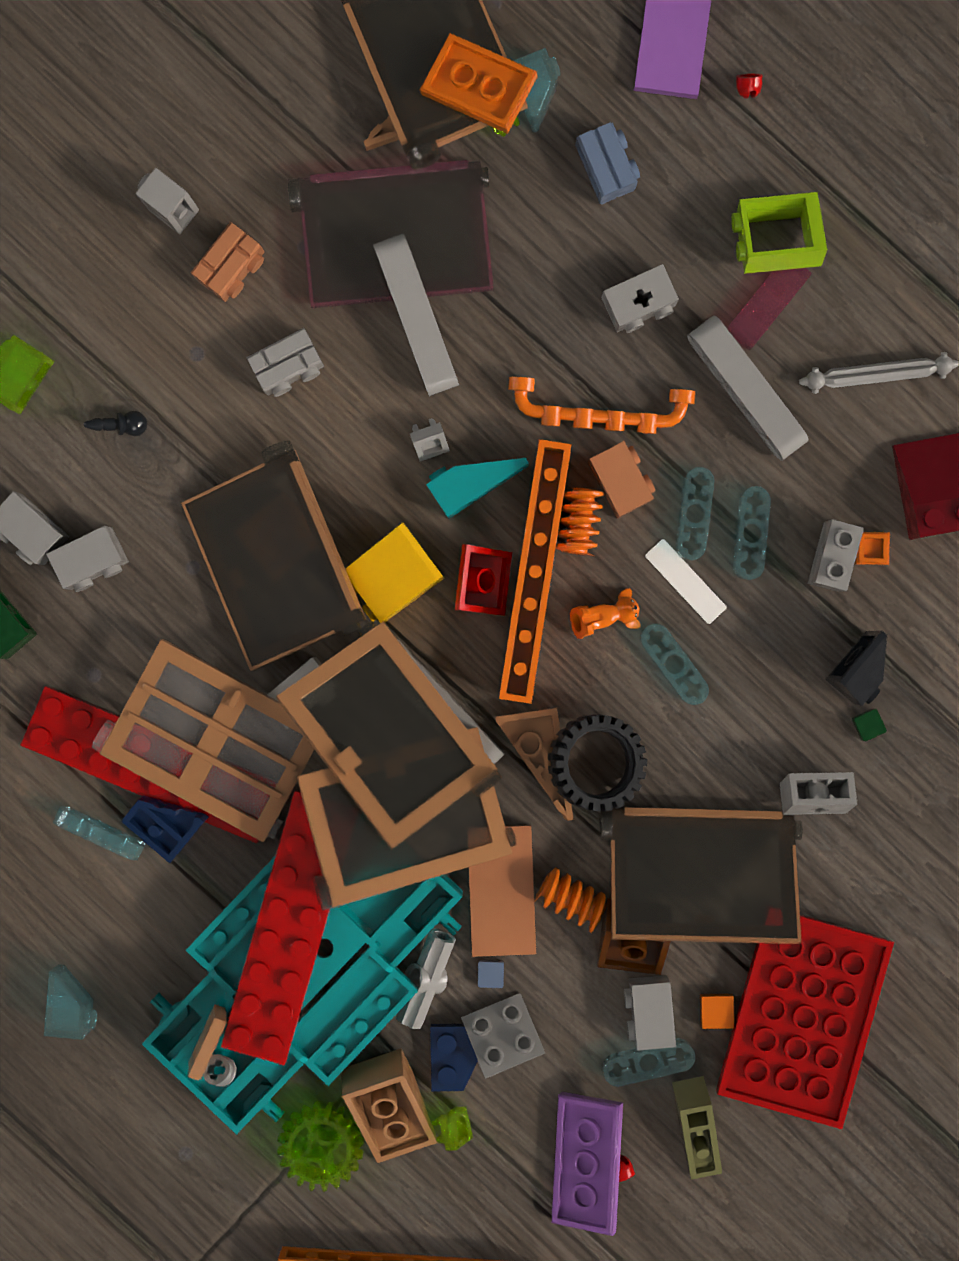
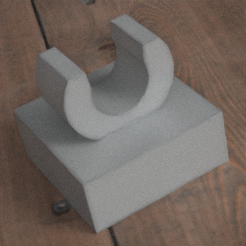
M429 419V427L420 430L417 424L413 425V432L410 433L420 462L450 451L440 423L436 424L434 419Z

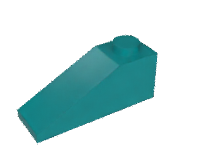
M526 458L453 466L449 470L444 466L429 476L431 481L426 485L447 518L450 519L529 466V462Z

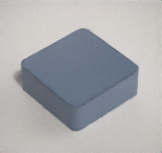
M479 960L478 987L503 988L504 962L502 960Z

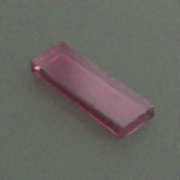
M806 268L773 271L727 327L729 332L748 350H751L812 273Z

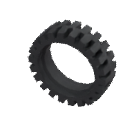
M587 715L570 721L564 729H560L556 734L558 738L553 740L550 746L553 750L552 753H548V760L551 761L548 771L549 774H552V784L558 788L557 792L561 797L566 798V801L572 805L590 811H610L612 808H620L624 805L625 801H630L635 797L633 795L634 791L640 790L642 785L639 782L641 779H645L646 772H643V766H647V759L643 758V753H646L644 745L639 743L641 741L640 736L633 732V728L629 724H625L622 720L607 715ZM593 731L607 732L615 737L624 749L626 758L624 776L619 784L609 792L598 795L586 793L577 787L570 776L568 766L570 750L577 739Z

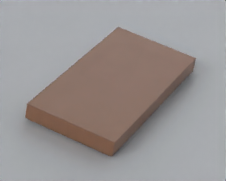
M531 824L505 825L513 854L469 867L472 957L536 954ZM488 826L467 827L468 849L492 843Z

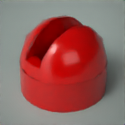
M758 73L737 75L736 87L740 96L744 99H747L749 95L752 98L756 97L762 89L763 75Z
M620 1154L619 1182L633 1177L635 1171L629 1158Z

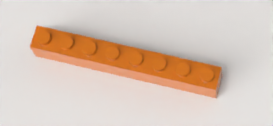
M541 439L538 442L499 699L532 703L572 444Z

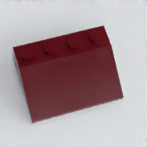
M959 433L893 445V455L909 540L959 531Z

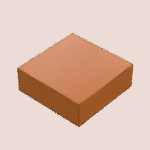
M863 532L854 565H889L890 532Z
M700 994V1024L702 1029L734 1028L733 994Z

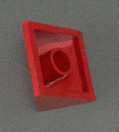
M462 544L455 610L505 616L512 552Z

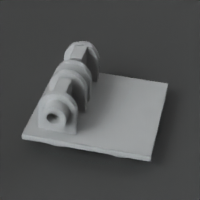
M521 993L461 1017L485 1079L545 1054Z

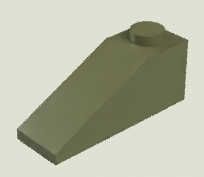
M704 1076L672 1082L691 1180L722 1174L713 1108Z

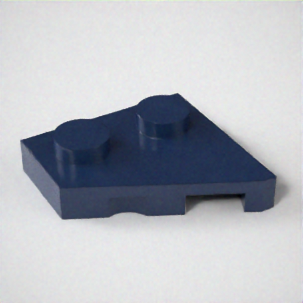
M143 795L121 822L168 863H171L208 819V816L201 812Z
M431 1024V1091H464L478 1062L464 1024Z

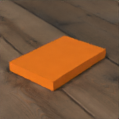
M449 33L420 88L421 95L508 134L538 75L537 71Z

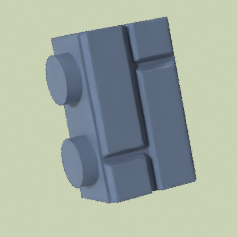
M613 122L581 134L576 138V149L600 204L609 202L636 189L637 179L640 178L638 166L634 159L628 160L624 149L628 148L626 138L621 129L616 131Z

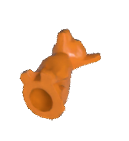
M629 588L622 590L618 595L615 605L602 604L591 608L586 605L572 608L570 621L573 633L577 639H583V637L592 635L594 630L606 628L617 620L623 622L629 629L640 628L641 624L637 620L640 608L635 599L631 598L632 590Z

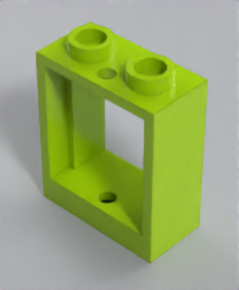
M818 192L739 200L737 212L732 213L731 222L733 233H738L739 242H736V257L738 262L742 261L744 274L822 266L827 252V244ZM792 218L801 219L805 243L804 248L753 252L750 222Z

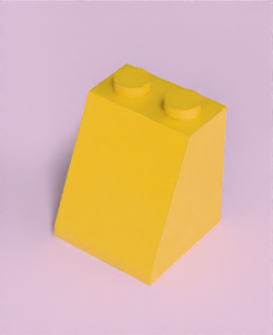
M404 523L395 528L346 568L355 593H359L366 603L362 606V609L372 622L378 619L380 623H385L444 579Z

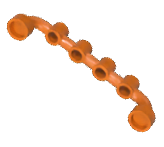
M509 377L508 390L515 391V403L519 410L526 416L541 418V425L560 426L561 420L573 421V428L592 429L593 423H605V430L624 431L625 425L637 426V433L656 434L657 427H673L680 423L686 414L688 404L695 403L696 392L693 390L670 389L669 403H675L674 410L668 415L534 405L529 402L527 392H534V378Z

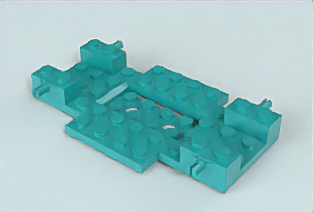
M361 812L356 818L341 875L344 886L428 861L405 840L391 850L364 813ZM274 857L186 949L209 973L182 1001L174 1005L170 1004L160 992L149 1002L163 1014L159 1025L145 1039L142 1045L236 1135L261 1109L276 1123L285 1112L271 1098L303 1064L329 1086L419 991L418 987L396 966L438 923L449 931L452 936L462 927L448 913L463 897V890L446 874L334 908L331 905L322 939L330 940L334 949L332 954L326 957L317 954L302 1009L365 943L369 947L298 1020L289 1055L284 1066L221 1047L236 996L235 993L239 986L274 864ZM214 1004L225 1007L226 1025L212 1055L220 1054L227 1056L236 1065L235 1078L226 1086L212 1085L204 1079V1076L199 1081L188 1077V1062ZM215 1066L214 1074L225 1073V1067Z

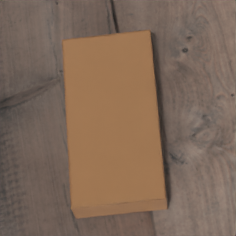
M214 1004L188 1062L189 1078L198 1081L202 1078L226 1025L225 1007Z

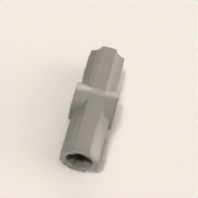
M432 929L428 933L418 962L410 964L405 971V975L418 987L419 991L397 1013L396 1019L411 1029H421L434 995L441 994L446 988L447 972L445 967L456 941V938L450 933L440 929Z

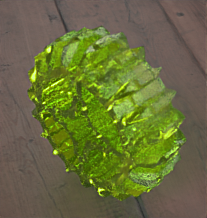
M316 1101L313 1105V1111L306 1104L302 1105L301 1114L293 1111L290 1115L291 1121L283 1123L282 1129L284 1132L280 1133L277 1139L282 1144L277 1149V1155L285 1156L281 1159L280 1166L283 1168L290 1167L287 1172L288 1178H292L295 1175L299 1176L297 1181L298 1187L303 1185L304 1181L310 1182V1192L315 1189L316 1184H320L322 1191L325 1192L328 1189L329 1182L336 1189L340 1187V1178L348 1182L352 1175L350 1171L356 1172L359 1169L360 1164L357 1160L362 1159L364 1151L360 1149L364 1145V1138L357 1136L361 1132L357 1125L351 1126L354 1121L352 1114L344 1118L345 1108L343 1106H340L337 1112L332 1111L333 1103L331 1101L327 1103L325 1109H321L320 1102ZM320 1124L331 1126L336 1130L326 1131ZM307 1127L308 1142L303 1144L301 1149L297 1150L296 1135ZM316 1142H319L320 1146L315 1147ZM345 1142L347 1153L335 1165L333 1162V1151L338 1149L339 1144ZM326 1145V1150H323L321 1146ZM306 1162H316L321 1168L311 1166Z

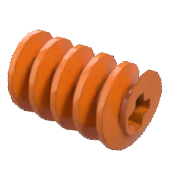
M571 488L573 491L565 492L563 497L570 501L571 504L562 506V511L570 516L560 518V524L568 529L558 532V536L566 540V542L557 544L556 549L568 554L594 556L587 551L588 549L596 548L598 544L590 540L589 536L598 535L599 531L591 527V524L601 522V518L594 515L593 511L603 509V505L594 500L597 497L604 496L605 492L586 488Z
M556 867L553 868L543 880L534 902L543 896L544 908H547L552 902L556 903L555 914L557 915L564 908L567 909L566 920L568 921L575 914L578 915L577 926L579 927L588 920L590 922L589 932L592 933L606 908L605 893L599 892L593 898L594 888L592 886H588L582 891L583 882L581 880H576L570 886L571 875L567 873L559 879L560 870Z

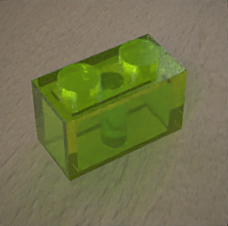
M14 334L11 339L5 340L0 346V403L8 409L21 414L55 361Z

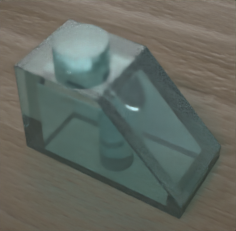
M546 48L514 60L537 71L538 77L526 98L528 108L524 110L533 133L539 131L557 88L558 76L561 75L555 57L550 58Z
M57 965L49 971L44 1036L83 1040L96 1026L97 1010H93L94 999L65 965Z

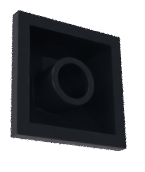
M866 631L825 679L855 705L863 706L864 703L870 704L880 693L878 687L884 678L887 634L883 631Z

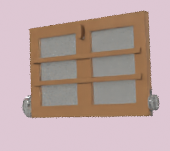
M165 639L160 640L117 722L114 723L107 720L98 732L92 745V749L100 752V755L263 843L268 836L274 839L283 821L279 820L278 816L297 783V777L301 776L315 750L279 701ZM319 723V725H320V726L322 727V729L325 731L327 727H325V726H323V725H321V724Z

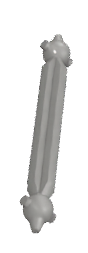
M941 352V356L935 361L929 358L850 366L833 368L824 374L819 371L818 367H813L806 377L799 380V385L808 386L812 389V393H818L819 389L824 385L831 388L928 377L935 372L940 374L939 378L944 379L946 374L959 366V361L952 360L947 356V352Z

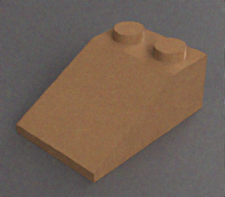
M402 1048L348 1066L341 1072L342 1097L377 1163L437 1143V1137L414 1073Z

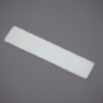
M664 539L645 555L707 624L712 623L726 610V605Z

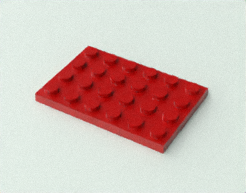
M767 906L762 926L782 927L781 909ZM800 915V944H756L716 1093L720 1096L843 1129L894 942L886 938Z

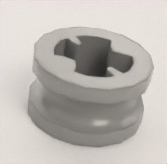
M220 1054L212 1055L204 1071V1079L212 1085L226 1086L235 1078L236 1065L227 1056ZM215 1066L225 1067V1073L214 1074Z

